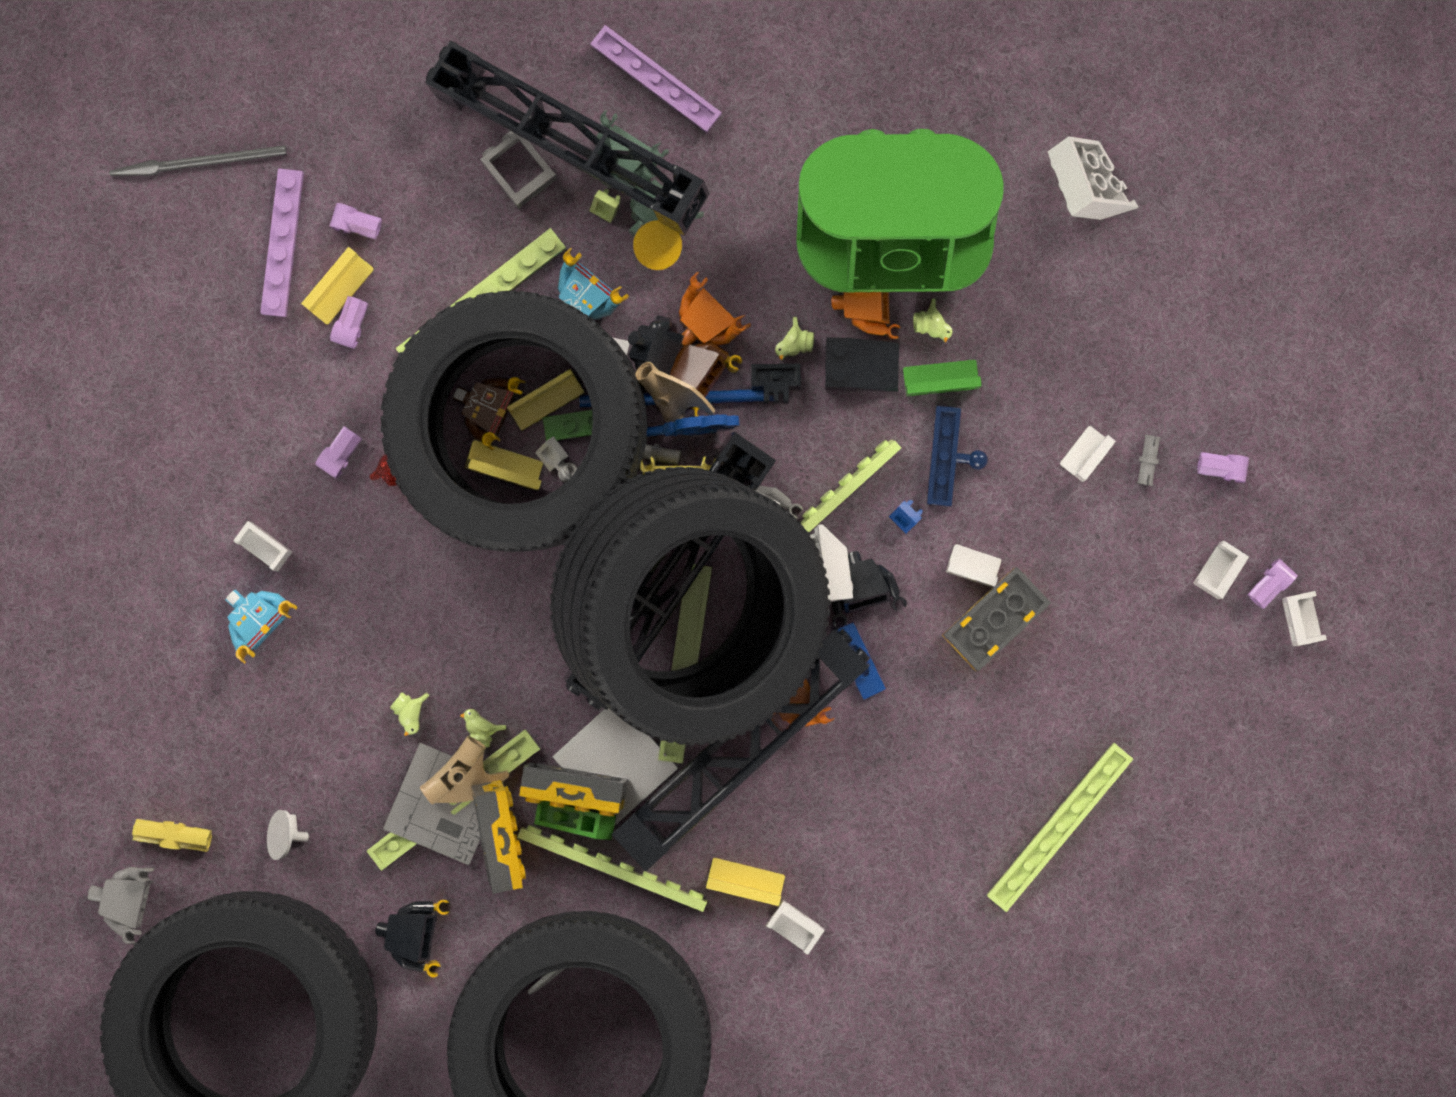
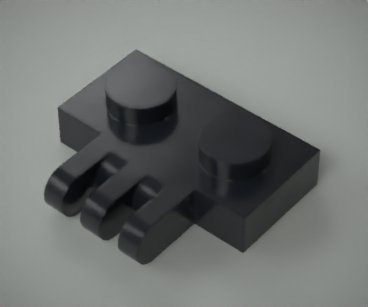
M751 364V390H764V404H769V395H774V404H779V395H783L784 404H789V390H801L800 364Z

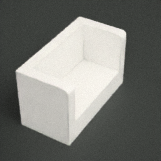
M247 521L234 539L236 544L243 546L270 566L269 568L273 571L278 572L292 554L291 550L249 521Z
M1221 541L1193 584L1213 597L1223 599L1249 556L1227 542Z
M1315 591L1282 598L1293 646L1327 640L1326 635H1321L1312 598L1316 596Z
M784 900L781 901L766 923L769 929L775 930L801 948L807 955L824 932L822 926Z

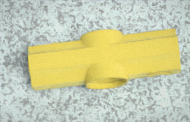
M136 819L132 835L135 841L159 844L163 848H185L207 852L211 845L212 830L188 827L183 823L174 824L171 821H163L162 823Z

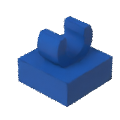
M904 500L889 516L905 533L909 532L922 519L920 515L923 511L920 509L916 512L910 506L913 503L912 500L908 502Z

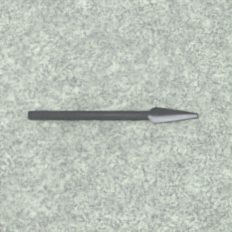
M286 145L162 162L149 160L111 170L109 175L153 176L161 171L287 155Z

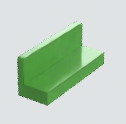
M976 360L903 368L906 397L974 390L981 387V377L978 376Z

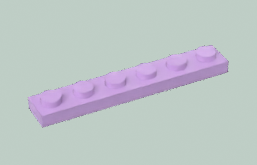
M606 25L590 43L593 49L706 134L722 115V112Z
M278 169L261 304L262 315L287 316L304 176L303 171Z

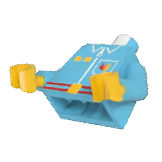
M569 248L563 255L564 263L560 271L558 284L559 298L593 320L611 315L621 302L628 299V294L623 297L619 295L621 286L612 290L578 262L582 256L581 253H578L573 258L570 254L572 248Z
M237 590L232 591L225 600L234 608L227 618L230 621L228 628L232 643L236 649V657L244 664L246 663L244 658L247 654L255 657V653L251 649H257L286 617L290 619L291 616L288 615L289 609H297V606L277 593L260 591L256 594L251 592L244 598Z

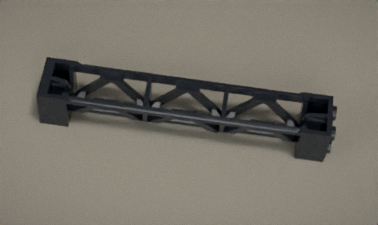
M451 40L447 46L442 48L439 53L438 62L435 67L430 68L426 75L425 83L438 99L459 111H462L463 107L467 106L652 209L660 223L684 236L710 195L703 179L655 155L483 60L478 55ZM487 70L494 74V77H486L483 74ZM487 85L506 87L529 108L528 111L525 113L486 91ZM518 88L534 96V101L532 102ZM481 99L486 103L494 106L495 108L503 111L504 113L512 116L513 118L521 121L520 124L512 120L511 118L505 116L504 114L498 112L497 110L489 107L488 105L480 102L479 100ZM543 102L561 111V114L545 113ZM552 122L573 124L596 145L594 151L551 127ZM585 125L603 134L601 139L596 137ZM545 136H548L549 138L584 156L588 159V161L582 159L581 157L575 155L569 150L545 138ZM610 139L625 146L629 151L612 150ZM619 159L640 161L663 183V187L660 188L618 165ZM653 163L672 172L673 182L663 172H661ZM614 173V174L620 176L621 178H623V179L629 181L630 183H632V184L638 186L639 188H641V189L647 191L648 193H650V194H652V195H654V196H656V197H655V198H652L651 196L645 194L644 192L640 191L639 189L633 187L632 185H630V184L624 182L623 180H621V179H619V178H617V177H615V176H613V175H611V174Z
M730 432L713 456L716 460L709 470L717 471V473L723 474L744 484L745 478L751 482L749 488L756 491L776 460L736 432ZM716 535L710 545L704 542L709 536L695 538L678 545L650 587L646 588L647 583L666 554L649 570L636 593L632 606L634 610L630 617V632L642 615L646 617L638 640L632 647L638 663L725 535ZM701 546L705 548L706 551L704 552V554L692 570V567L694 565L695 559ZM689 550L690 555L681 578L664 594L658 596L657 592L685 551ZM677 592L664 612L659 609L664 602ZM658 613L661 617L647 636L654 615ZM569 669L563 677L565 683H567L565 685L566 689L578 697L581 693L585 695L587 703L597 710H600L601 707L608 710V707L580 684Z
M835 628L822 641L824 646L820 648L819 659L816 658L814 662L816 665L814 669L811 668L810 703L784 704L779 712L800 715L784 730L773 718L765 720L777 734L763 749L760 748V725L755 726V729L751 731L750 757L712 756L729 738L725 739L724 742L715 741V744H709L612 833V836L645 872L869 668L870 664L867 661L870 657L861 647L857 650L850 643L853 639L844 629L839 631ZM820 660L839 679L821 696L819 695ZM710 767L739 768L740 770L724 783ZM703 773L718 789L704 803L702 802ZM691 774L693 775L691 811L654 810ZM651 821L679 822L681 824L665 837Z

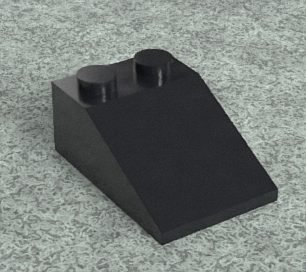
M826 338L824 390L898 392L899 343L857 338Z

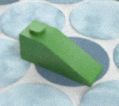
M545 800L538 803L534 824L594 839L612 840L616 815L605 816L595 810H589V812L574 810L575 806L565 805V808L550 806V801Z

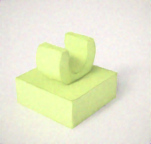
M605 189L603 192L598 190L589 211L611 223L618 210L620 196L617 195L614 199L608 195V189Z

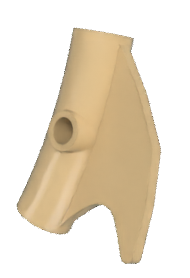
M646 362L637 369L635 373L637 381L652 397L666 423L684 418L685 411L689 407H697L710 415H714L715 409L693 386L660 372L651 362Z
M467 736L450 760L434 776L421 785L420 789L432 805L435 803L474 801L471 786L498 780L503 782L509 777V772L487 773L483 768V755L486 747L478 740Z

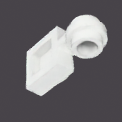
M554 437L548 439L535 452L549 471L555 468L558 470V477L563 482H567L578 469L575 464L564 462L568 455Z

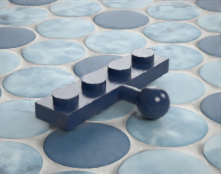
M936 406L927 505L952 506L956 463L969 464L976 470L983 469L988 463L986 453L981 450H975L971 454L957 453L961 408Z

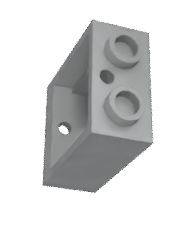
M510 131L501 139L502 143L485 150L480 160L516 207L520 209L556 181L557 178L531 143ZM520 141L544 172L515 194L491 163Z

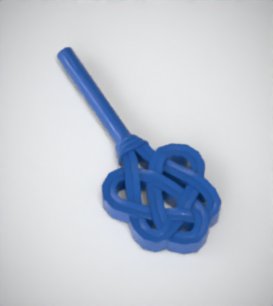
M709 415L681 418L674 422L664 423L661 426L647 427L646 436L700 435L716 433L717 431L733 430L734 427L740 426L739 416Z

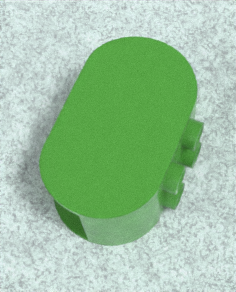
M869 129L862 131L858 135H845L827 141L807 158L799 178L796 244L798 256L804 269L817 283L838 292L955 291L968 287L983 275L989 266L993 254L997 217L1003 198V178L998 164L983 147L970 139L954 134H935L929 129H916L909 134L885 135L880 130Z

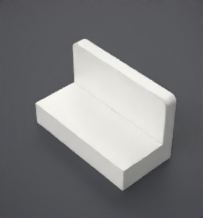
M1089 426L1060 462V465L1083 482L1089 477L1116 441L1109 435L1104 437Z
M956 544L953 547L946 572L989 587H995L1001 559Z

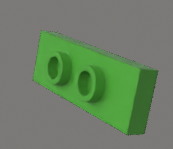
M592 410L543 417L546 441L552 437L560 441L591 436L593 427Z

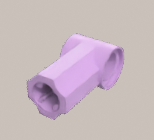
M337 203L329 227L337 231L342 229L347 234L352 232L376 240L379 235L382 219L358 212L357 209L351 206Z
M348 296L340 319L335 322L332 328L330 341L355 349L358 343L356 339L357 337L360 338V327L369 304Z
M344 426L330 447H326L322 451L315 465L337 479L342 474L341 469H345L348 465L349 457L362 438Z
M1201 452L1198 460L1197 474L1222 477L1226 481L1233 479L1235 482L1245 483L1249 458L1240 455L1223 456Z
M1280 558L1271 564L1273 567L1264 572L1265 576L1247 594L1262 609L1281 590L1284 591L1298 576Z

